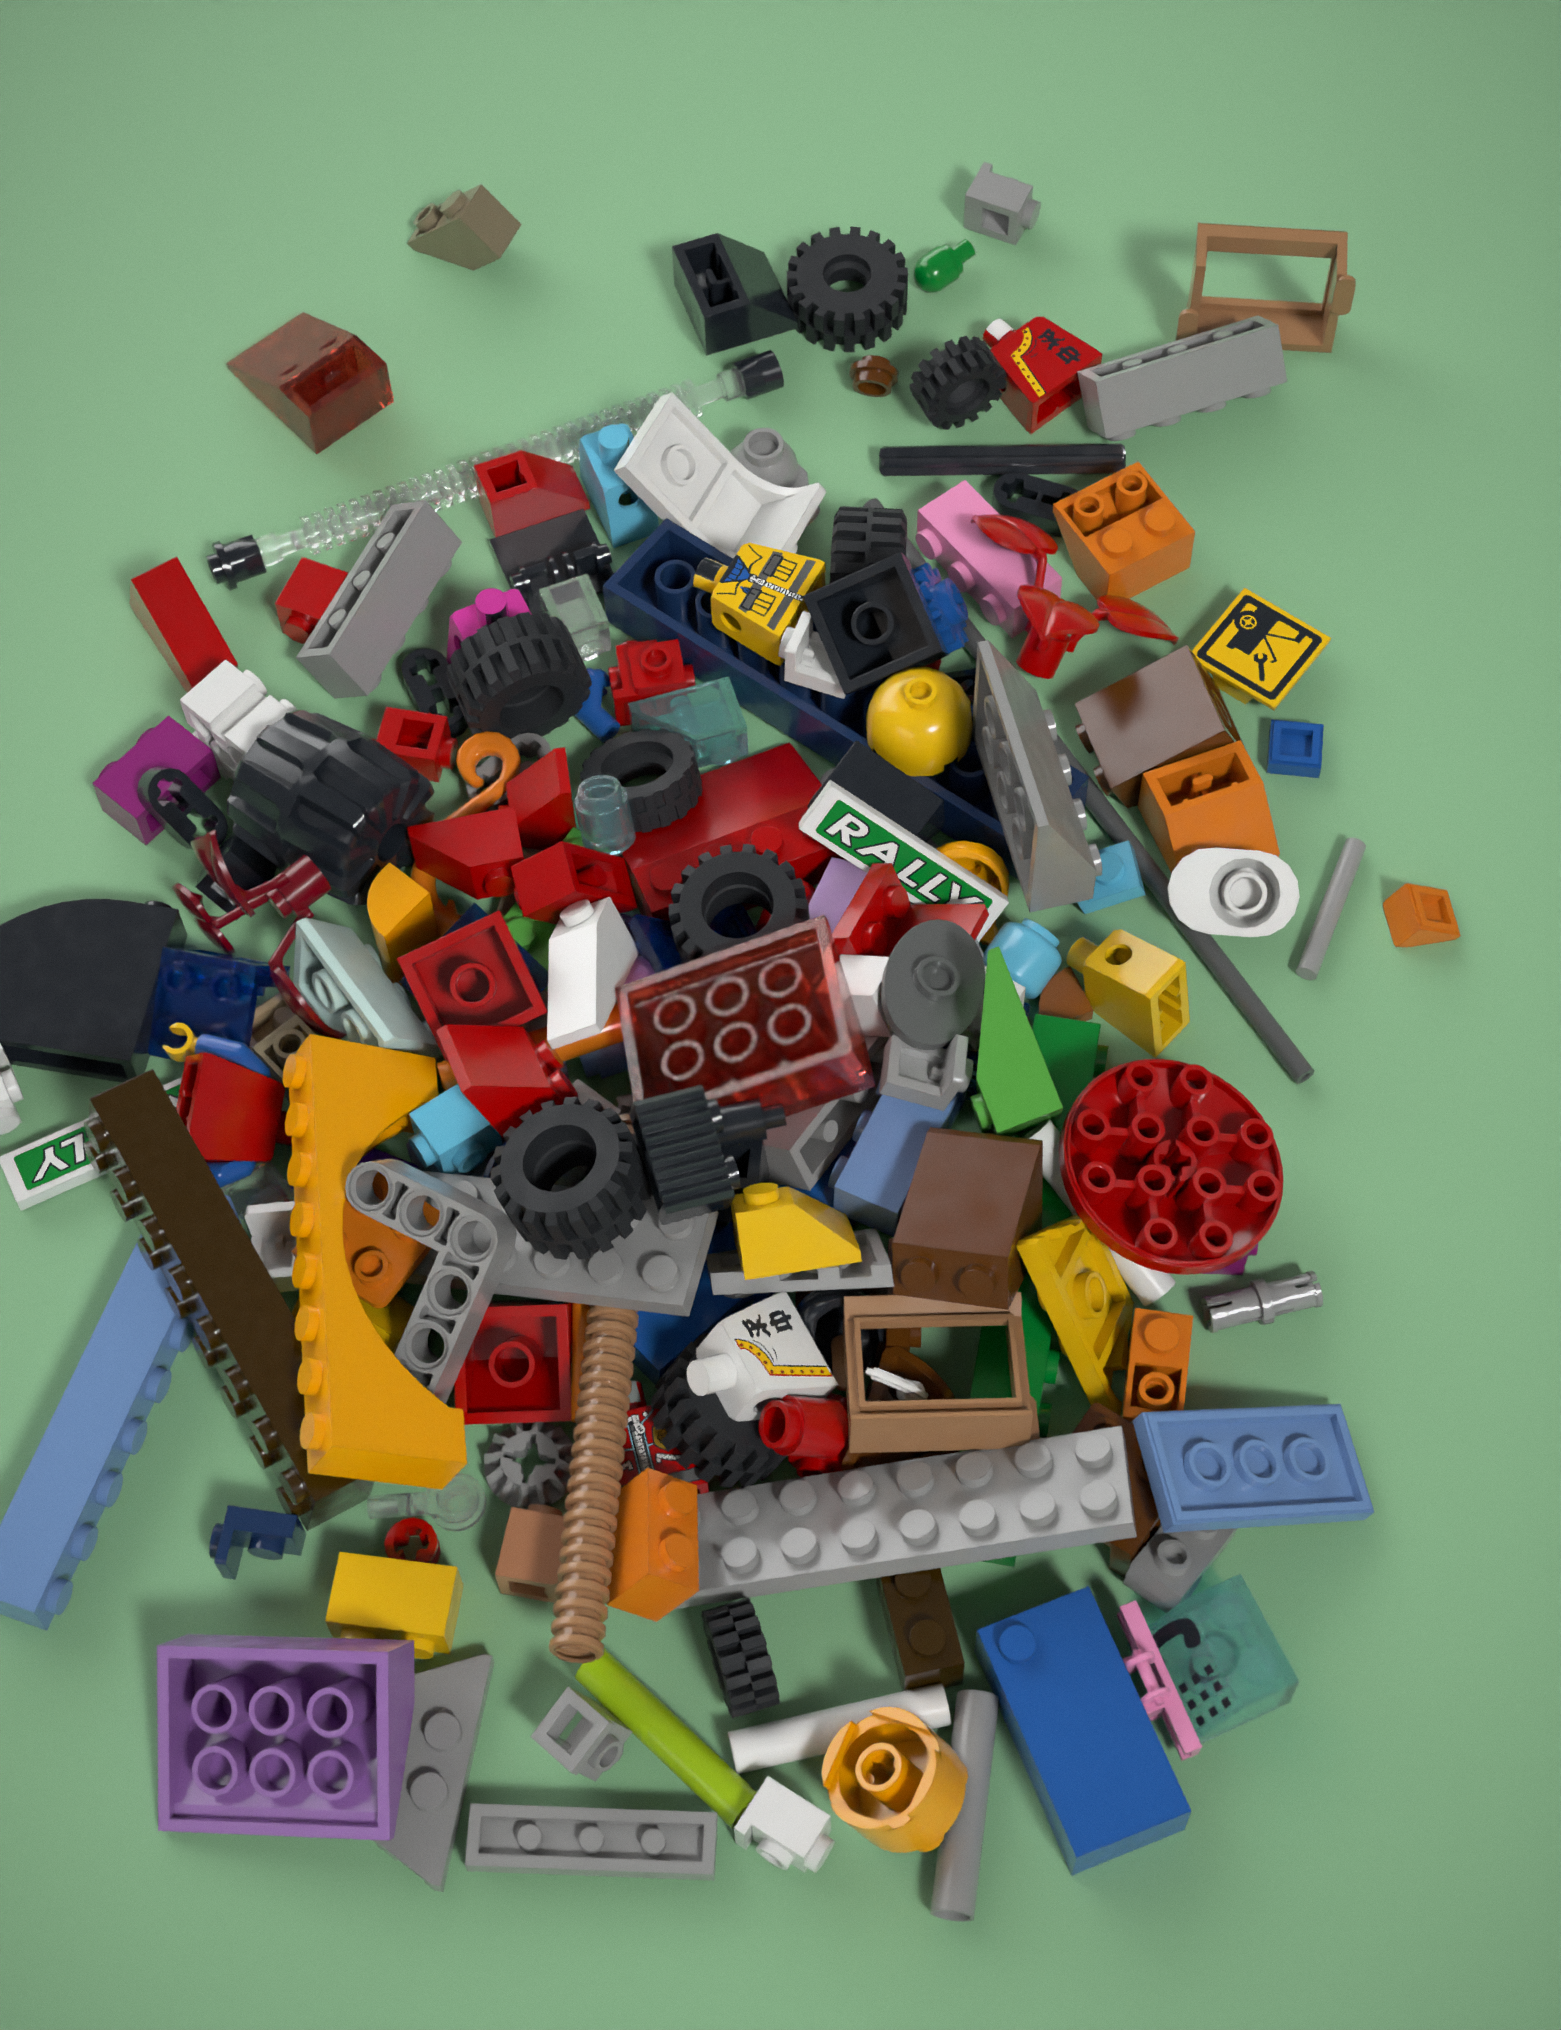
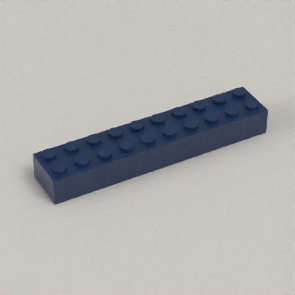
M666 518L603 585L606 620L608 623L641 642L649 640L662 642L678 639L683 665L692 664L696 678L837 766L856 740L871 750L867 743L866 714L876 688L882 683L847 694L845 699L784 681L785 660L781 666H778L718 630L713 625L711 613L712 594L694 587L693 579L697 567L703 558H709L729 567L733 560L730 556ZM813 622V631L818 632ZM970 704L973 722V705ZM972 735L965 756L959 761L957 757L953 762L944 765L943 772L933 776L909 777L944 800L945 823L941 832L956 841L980 843L993 849L1003 859L1009 874L1019 880ZM1070 765L1072 784L1068 785L1072 799L1080 798L1085 809L1089 776Z

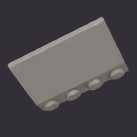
M989 640L978 642L972 735L1029 913L1093 899L1096 877L1102 875L1101 857L1096 844L1088 845L1083 830L1087 829L1085 809L1080 798L1072 799L1068 785L1072 784L1070 764L1065 753L1057 754L1053 742L1057 740V730L1052 711L1050 709H1042L1037 691Z

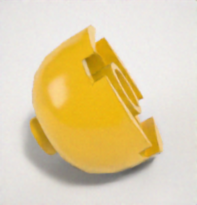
M909 667L896 672L876 688L866 714L867 743L872 751L874 748L876 753L908 776H933L944 771V765L953 762L957 757L959 761L967 752L973 730L970 701L961 685L942 671L929 667Z

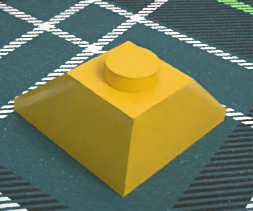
M775 1183L753 1184L744 1188L743 1194H736L731 1203L734 1241L745 1280L862 1262L861 1251L847 1215L789 1186L778 1188V1185Z

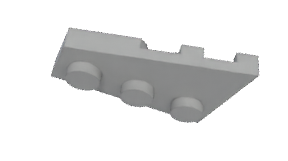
M876 1228L853 1231L862 1258V1262L745 1280L737 1250L707 1254L706 1256L708 1276L713 1295H724L728 1298H744L755 1293L894 1287L891 1263Z

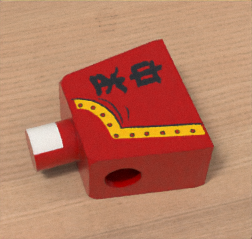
M1043 316L1034 317L1016 331L1003 319H996L986 328L982 340L991 348V352L1007 376L1004 378L1007 382L1006 387L999 389L1002 393L1000 399L1030 435L1082 398L1077 371L1100 365L1102 362L1101 352Z

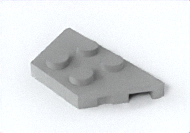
M482 1654L415 1674V1703L395 1835L390 1841L373 1840L380 1849L396 1861L399 1860L435 1891L444 1892L493 1672L494 1659L492 1655Z

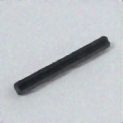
M1123 444L884 446L879 452V470L883 476L1004 475L1012 472L1028 475L1114 474L1126 467V450Z

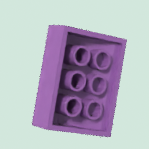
M187 1634L157 1645L158 1831L392 1840L395 1835L415 1703L414 1640Z

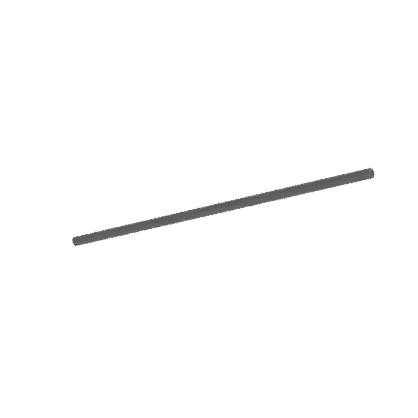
M877 498L869 500L863 506L884 508ZM907 538L906 557L912 569H915L925 564L926 561ZM968 617L965 621L967 627L963 629L969 641L964 644L976 661L977 643L986 640ZM1057 734V740L1053 741L1057 754L1065 753L1071 766L1088 775ZM1089 776L1085 806L1114 844L1130 841L1135 850L1142 881L1296 1084L1303 1083L1314 1074V1069L1211 934L1191 930L1176 917L1169 904L1167 888L1169 879Z

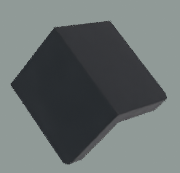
M234 832L219 847L234 883L242 889L249 890L273 879L277 867L241 841ZM202 868L195 888L226 913L237 908V905L227 896L224 890Z

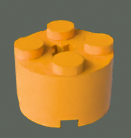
M880 1707L869 1711L873 1715L861 1720L857 1724L850 1721L838 1731L831 1741L822 1766L823 1786L828 1790L831 1801L830 1805L835 1814L868 1841L883 1850L895 1853H908L917 1850L928 1852L937 1848L943 1841L944 1834L957 1819L962 1808L968 1779V1771L965 1764L948 1743L916 1715L904 1709Z

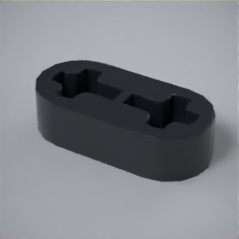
M1012 472L1004 474L995 482L992 507L1000 515L1023 519L1038 526L1048 535L1063 537L1053 513V504L1078 492V490L1028 474ZM1014 493L1023 496L1019 497L1016 502H1010L1007 500L1011 499Z
M417 649L408 654L403 660L401 669L406 691L417 712L442 715L441 713L438 714L436 703L443 701L447 710L454 715L448 718L451 738H457L466 731L468 725L448 681L447 666L449 664L443 654L435 649ZM427 669L430 674H434L435 684L428 686L425 678L418 674V672Z
M158 766L150 768L142 775L137 789L139 801L179 844L193 850L191 841L200 837L193 836L197 827L187 817L190 813L194 817L208 818L204 824L205 830L207 832L216 830L218 845H222L228 830L226 817L185 773L179 769ZM159 781L173 782L169 787V792L179 802L177 805L171 801L157 800L161 794V790L157 786Z

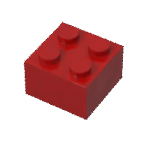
M500 910L397 958L445 1061L448 1058L436 1032L445 1024L518 1027L548 1012V1008Z

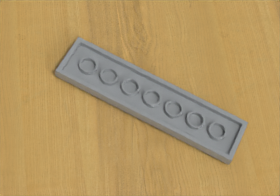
M1122 1426L1030 1440V1443L1009 1448L968 1450L697 1494L699 1592L675 1609L1137 1537L1126 1442Z

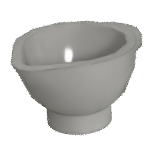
M757 428L746 435L742 443L730 451L745 468L767 482L788 488H800L809 485L807 472L798 464L795 452L783 440L782 436L773 429Z

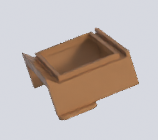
M1198 223L1187 308L1179 314L1176 341L1258 315L1279 325L1282 350L1331 353L1338 317L1350 312L1356 287L1355 278L1347 275L1348 232ZM1207 252L1331 258L1322 303L1202 296Z
M1021 1292L1016 1293L1008 1310L900 1295L844 1296L842 1335H838L832 1340L831 1354L833 1376L838 1383L836 1388L846 1392L849 1453L991 1450L1021 1446L1030 1443V1440L1040 1439L1036 1401L1029 1392L1022 1325ZM1006 1325L1005 1333L1012 1398L865 1401L860 1329Z

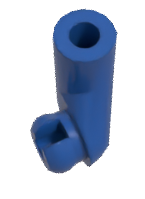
M587 668L592 685L589 687L591 693L588 700L582 703V709L574 716L601 742H605L613 738L620 728V723L601 706L602 697L608 692L605 687H610V679L608 674L602 669Z

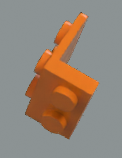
M377 1172L373 1179V1191L380 1200L384 1201L388 1195V1181L384 1175ZM346 1196L343 1208L342 1236L346 1263L354 1289L358 1297L377 1309L384 1308L390 1303L432 1248L360 1213L352 1207ZM424 1202L423 1215L429 1224L435 1226L439 1221L440 1211ZM297 1245L291 1251L295 1258L297 1257Z

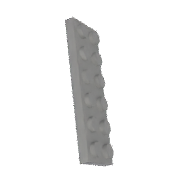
M423 1171L506 1213L493 1191L496 1187L491 1178ZM553 1185L550 1192L563 1191L572 1187ZM651 1195V1199L642 1201L647 1209L642 1221L633 1219L630 1225L634 1231L626 1239L619 1235L611 1241L614 1248L602 1253L600 1248L591 1250L590 1258L579 1260L574 1252H570L566 1260L554 1258L550 1250L543 1255L536 1251L529 1241L526 1242L516 1229L515 1246L494 1294L689 1317L719 1212L717 1210L702 1216H695L679 1222L661 1225L654 1198ZM427 1197L425 1202L439 1210L436 1201L431 1197ZM478 1222L473 1232L474 1242L478 1248L486 1252L491 1244V1234L487 1226ZM431 1249L405 1283L425 1285L438 1251ZM455 1275L451 1281L450 1288L467 1290L464 1280Z

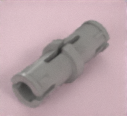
M1311 1270L1304 1274L1268 1283L1260 1278L1250 1281V1285L1247 1288L1202 1297L1201 1305L1205 1321L1211 1319V1322L1207 1323V1328L1210 1333H1215L1218 1330L1259 1321L1260 1325L1274 1323L1275 1316L1312 1307H1321L1323 1305V1296L1320 1283L1313 1284L1314 1281H1317V1275Z

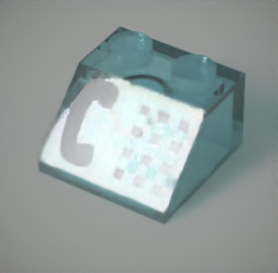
M1241 1574L1186 1598L1148 1626L1201 1744L1291 1702L1299 1680ZM1127 1642V1646H1128V1648H1129L1131 1654L1133 1655V1653H1132L1133 1651H1132V1649H1131V1647H1130V1645H1129V1642Z

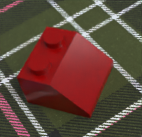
M445 1024L436 1031L461 1092L502 1137L510 1126L517 1129L522 1124L519 1117L530 1110L533 1115L542 1111V1103L553 1100L556 1106L563 1105L565 1097H579L572 1083L560 1070L564 1067V1063L555 1049L552 1050L546 1039L537 1044L523 1027Z
M545 1299L490 1301L454 1384L455 1408L463 1409L464 1425L571 1421L572 1303Z

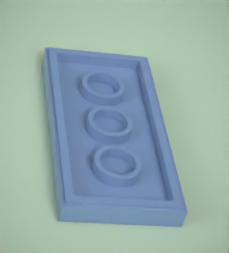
M1341 1404L1142 1412L1133 1420L1164 1533L1362 1521L1374 1513Z

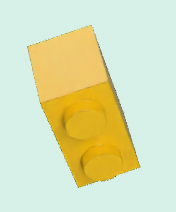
M339 1552L325 1619L332 1637L414 1640V1658L417 1659L433 1658L434 1652L451 1654L464 1587L458 1567Z

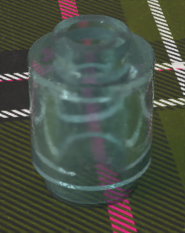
M596 775L585 779L578 786V794L574 799L583 847L618 856L627 850L636 838L628 793L620 785L618 779L610 775Z

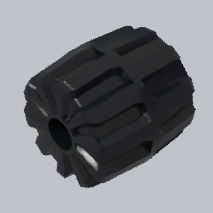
M295 710L286 713L282 719L273 725H268L256 737L255 742L244 758L241 759L235 771L232 790L227 799V815L234 821L232 830L241 841L282 871L303 855L308 856L329 882L332 890L327 894L349 905H367L368 892L373 880L389 862L399 870L402 867L413 866L415 859L407 827L431 823L434 821L435 813L425 805L435 791L431 782L420 774L417 769L369 735L320 713H310L305 710Z

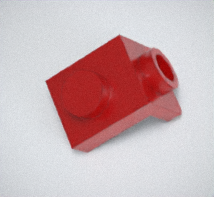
M679 640L630 646L628 648V659L635 693L642 695L666 691L668 720L688 717V696L697 694L692 664L683 665Z

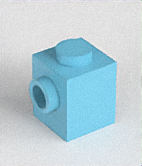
M458 1084L409 1113L414 1136L408 1140L414 1153L426 1168L434 1164L440 1173L456 1174L458 1172H469L478 1167L485 1160L488 1153L503 1144L501 1135L464 1096Z

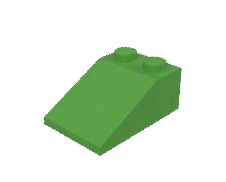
M998 946L988 950L976 1076L977 1094L970 1096V1105L981 1133L992 1131L994 1135L1014 1137L1032 1130L1048 1119L1051 1122L1060 1119L1063 1106Z

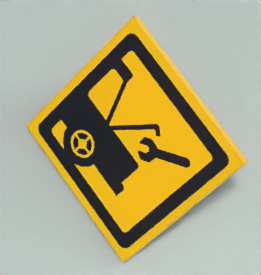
M1244 588L1192 652L1205 670L1212 674L1213 680L1220 690L1245 705L1254 698L1270 709L1275 710L1329 644L1331 637Z

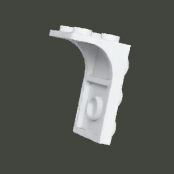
M673 392L660 396L613 470L663 521L666 518L733 559L740 547L749 542L796 554L798 550L796 543L805 528L819 515V504L826 494V490L820 483L800 488H788L759 478L745 468Z

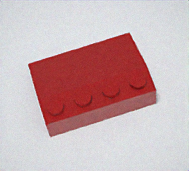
M790 742L701 774L703 791L702 796L698 797L697 805L691 808L685 817L673 821L667 827H659L645 833L633 832V834H624L622 831L613 832L607 830L604 825L600 826L609 846L618 851V857L625 859L637 907L654 944L673 938L669 919V904H673L671 891L675 883L683 884L681 872L689 864L695 869L698 868V856L707 851L713 858L721 855L720 846L730 844L732 852H742L743 844L755 845L756 854L761 856L766 849L777 853L779 865L787 860L795 869L796 879L801 878V880L812 886L819 884L832 857L846 860L799 829V821L807 812L810 800L822 784ZM739 903L728 906L720 911L711 923L752 909L758 905Z

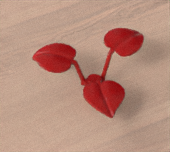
M986 514L974 515L972 517L971 523H976L979 529L995 543L1018 553L1030 554L1036 561L1034 586L1024 584L1020 585L1017 590L1019 602L1029 619L1024 629L1028 632V635L1016 660L1017 665L1024 671L1043 679L1054 678L1065 652L1073 653L1078 641L1084 635L1096 633L1100 626L1098 621H1109L1117 629L1133 635L1169 640L1173 645L1177 644L1179 638L1172 632L1169 626L1157 614L1136 601L1115 595H1101L1097 600V605L1100 608L1090 613L1082 606L1065 601L1053 592L1044 589L1047 566L1046 554H1056L1058 546L1052 537L1038 526L1023 519L1007 515Z

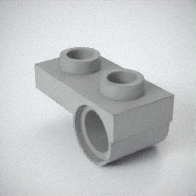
M1161 1526L1132 1561L1123 1584L1170 1617L1175 1618L1194 1593L1203 1575L1232 1540L1238 1528L1164 1533Z

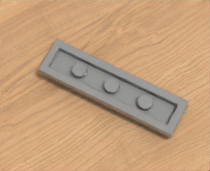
M470 1803L465 1867L467 1871L715 1880L718 1816L717 1812Z

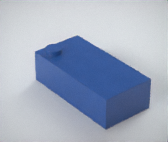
M1089 1586L977 1630L974 1652L992 1693L999 1697L998 1707L1071 1875L1185 1830L1191 1814L1190 1806Z

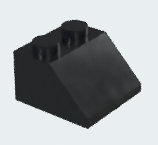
M901 552L803 596L845 695L883 683L892 674L906 668L923 667L949 655L908 558Z

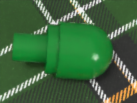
M964 239L952 248L944 244L926 253L916 262L913 269V277L917 286L925 292L936 293L956 281L959 275L963 273V263L975 256L973 245L967 239Z

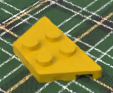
M1072 1215L1020 1239L1016 1247L1035 1285L1039 1304L1044 1311H1047L1058 1334L1060 1348L1063 1354L1068 1356L1090 1405L1098 1402L1120 1415L1122 1402L1115 1397L1111 1384L1113 1371L1126 1370L1128 1332L1131 1328L1134 1302L1109 1247L1088 1229L1079 1215Z

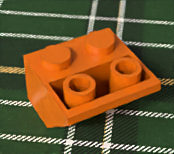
M1139 461L1053 504V513L1076 574L1096 600L1101 595H1115L1130 599L1190 568L1195 530Z
M1241 740L1143 773L1138 809L1171 873L1183 857L1198 849L1216 847L1257 850L1279 857L1280 852L1264 783Z

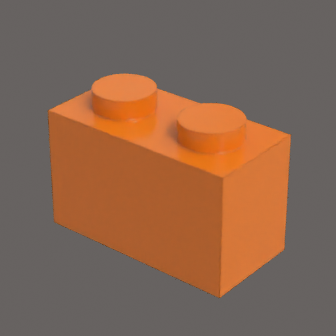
M647 1468L622 1487L621 1494L616 1498L619 1501V1512L615 1515L617 1518V1530L612 1533L615 1536L616 1542L615 1547L611 1550L614 1561L613 1565L609 1568L612 1572V1580L607 1586L610 1590V1599L606 1605L657 1622L699 1592L697 1485Z

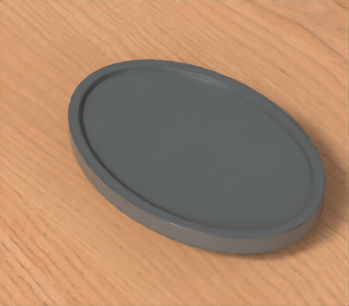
M929 920L914 926L898 941L884 968L881 983V1001L888 1024L903 1042L921 1050H936L948 1046L956 1034L962 1035L968 1029L981 1006L985 989L984 961L975 940L965 929L953 922Z

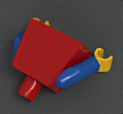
M176 1022L169 1027L172 1033L187 1036V1042L181 1048L174 1049L166 1045L163 1046V1049L171 1059L177 1062H185L176 1110L220 1188L249 1177L254 1171L256 1164L270 1162L274 1154L275 1143L292 1146L291 1136H287L285 1132L287 1112L282 1111L285 1087L281 1082L271 1079L270 1068L245 1043L205 1033L198 1038L184 1023Z

